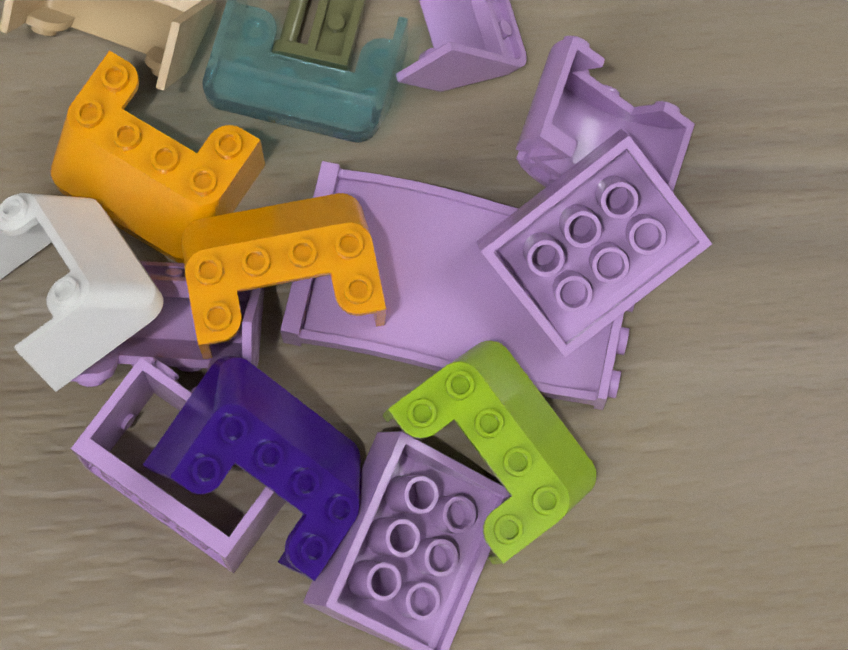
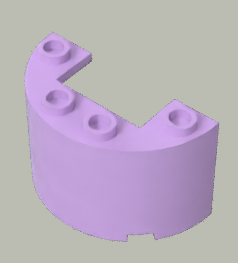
M565 36L563 40L557 42L551 48L516 147V150L519 151L516 159L520 166L533 179L547 187L622 129L632 138L673 192L695 124L683 116L677 106L669 102L657 101L653 105L638 107L629 104L619 96L620 93L616 89L601 84L589 75L588 69L603 67L605 59L590 49V45L586 40L577 36Z

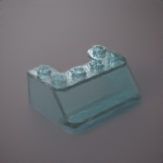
M227 0L202 82L205 97L210 105L219 110L354 143L367 141L377 133L391 109L398 85L396 73L402 70L407 53L408 18L399 16L392 40L377 38L365 44L360 52L355 73L271 53L277 36V26L274 17L264 9L248 6L247 0Z

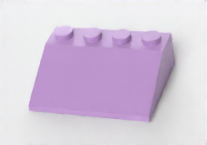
M622 129L477 241L481 253L565 358L712 245L711 241L639 147Z
M402 431L377 432L360 471L358 516L316 581H312L303 603L345 624L406 650H449L491 550L483 536L484 521L491 511L511 497L504 486Z

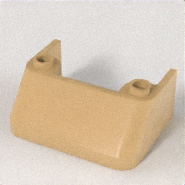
M5 0L0 31L7 34L23 24L31 25L32 31L38 34L55 36L57 32L72 27L146 54L145 64L152 69V74L158 77L156 88L164 91L187 74L212 19L217 0Z

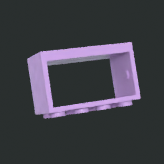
M140 357L72 446L71 450L87 470L234 574L286 501L265 487L228 537L112 455L110 450L132 425L136 416L154 393L180 411L196 389L194 387L191 392L177 382L179 376L162 362L157 360L152 366Z

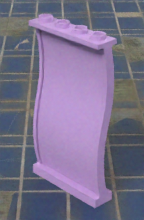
M322 161L313 198L345 193L356 198L361 204L373 241L386 305L385 325L376 327L374 314L353 316L344 312L336 302L331 275L292 282L280 330L283 343L301 346L304 343L348 350L440 371L478 343L496 341L509 350L543 397L593 405L594 409L603 410L607 397L616 398L621 371L613 370L616 354H625L630 328L621 327L624 313L565 358L481 253L477 241L518 210V208L413 180L344 170L340 168V164ZM634 305L630 307L627 311L633 312Z

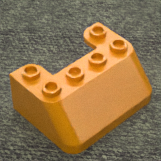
M109 50L69 106L51 165L52 180L57 189L66 196L95 199L109 215L115 226L177 263H184L181 241L185 228L191 222L198 219L234 212L265 167L261 140L240 127L225 125L215 129L209 135L198 153L187 148L124 110L138 90L139 77L135 67L130 62Z
M336 193L202 218L191 222L183 232L181 242L185 276L197 342L203 359L213 358L210 345L226 342L232 339L240 330L242 315L237 292L331 275L336 302L344 312L353 316L374 314L376 327L385 325L386 305L373 241L362 206L351 195Z

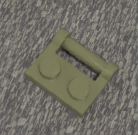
M290 0L280 39L275 40L271 55L282 62L293 63L297 61L348 73L367 0H319L308 44L297 42L308 0Z

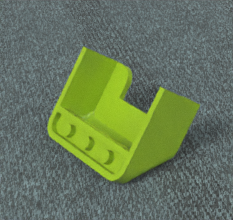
M496 341L478 343L396 402L382 415L387 423L394 418L407 435L418 439L434 435L454 420L510 494V498L488 514L483 524L484 539L493 551L488 557L493 565L504 564L559 522L593 489L596 483L597 474L593 462L509 350Z

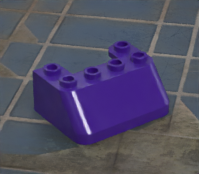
M236 356L221 357L209 368L143 466L174 480L188 491L196 494H206L215 490L222 483L232 466L236 464L302 513V516L287 537L285 551L278 560V563L285 568L316 581L358 516L360 451L352 440L248 360Z

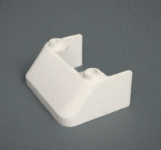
M20 193L8 197L0 204V280L51 242L71 271L56 281L47 295L46 304L54 318L14 346L23 359L56 392L153 321L162 310L164 300L163 295L109 215L95 199Z

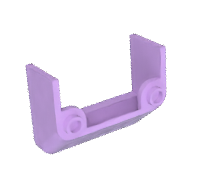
M419 0L433 48L422 52L418 61L396 73V77L400 83L436 91H446L508 75L523 67L527 60L526 51L510 0Z

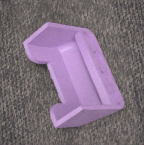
M140 261L163 295L162 310L153 321L71 381L87 387L99 386L106 379L114 375L118 364H131L134 367L140 357L152 366L158 360L166 366L177 367L179 370L186 372L199 371L203 368H208V371L216 360L224 356L243 358L257 367L259 362L264 287L237 292L242 315L240 330L232 339L210 345L213 358L203 359L197 342L184 263Z

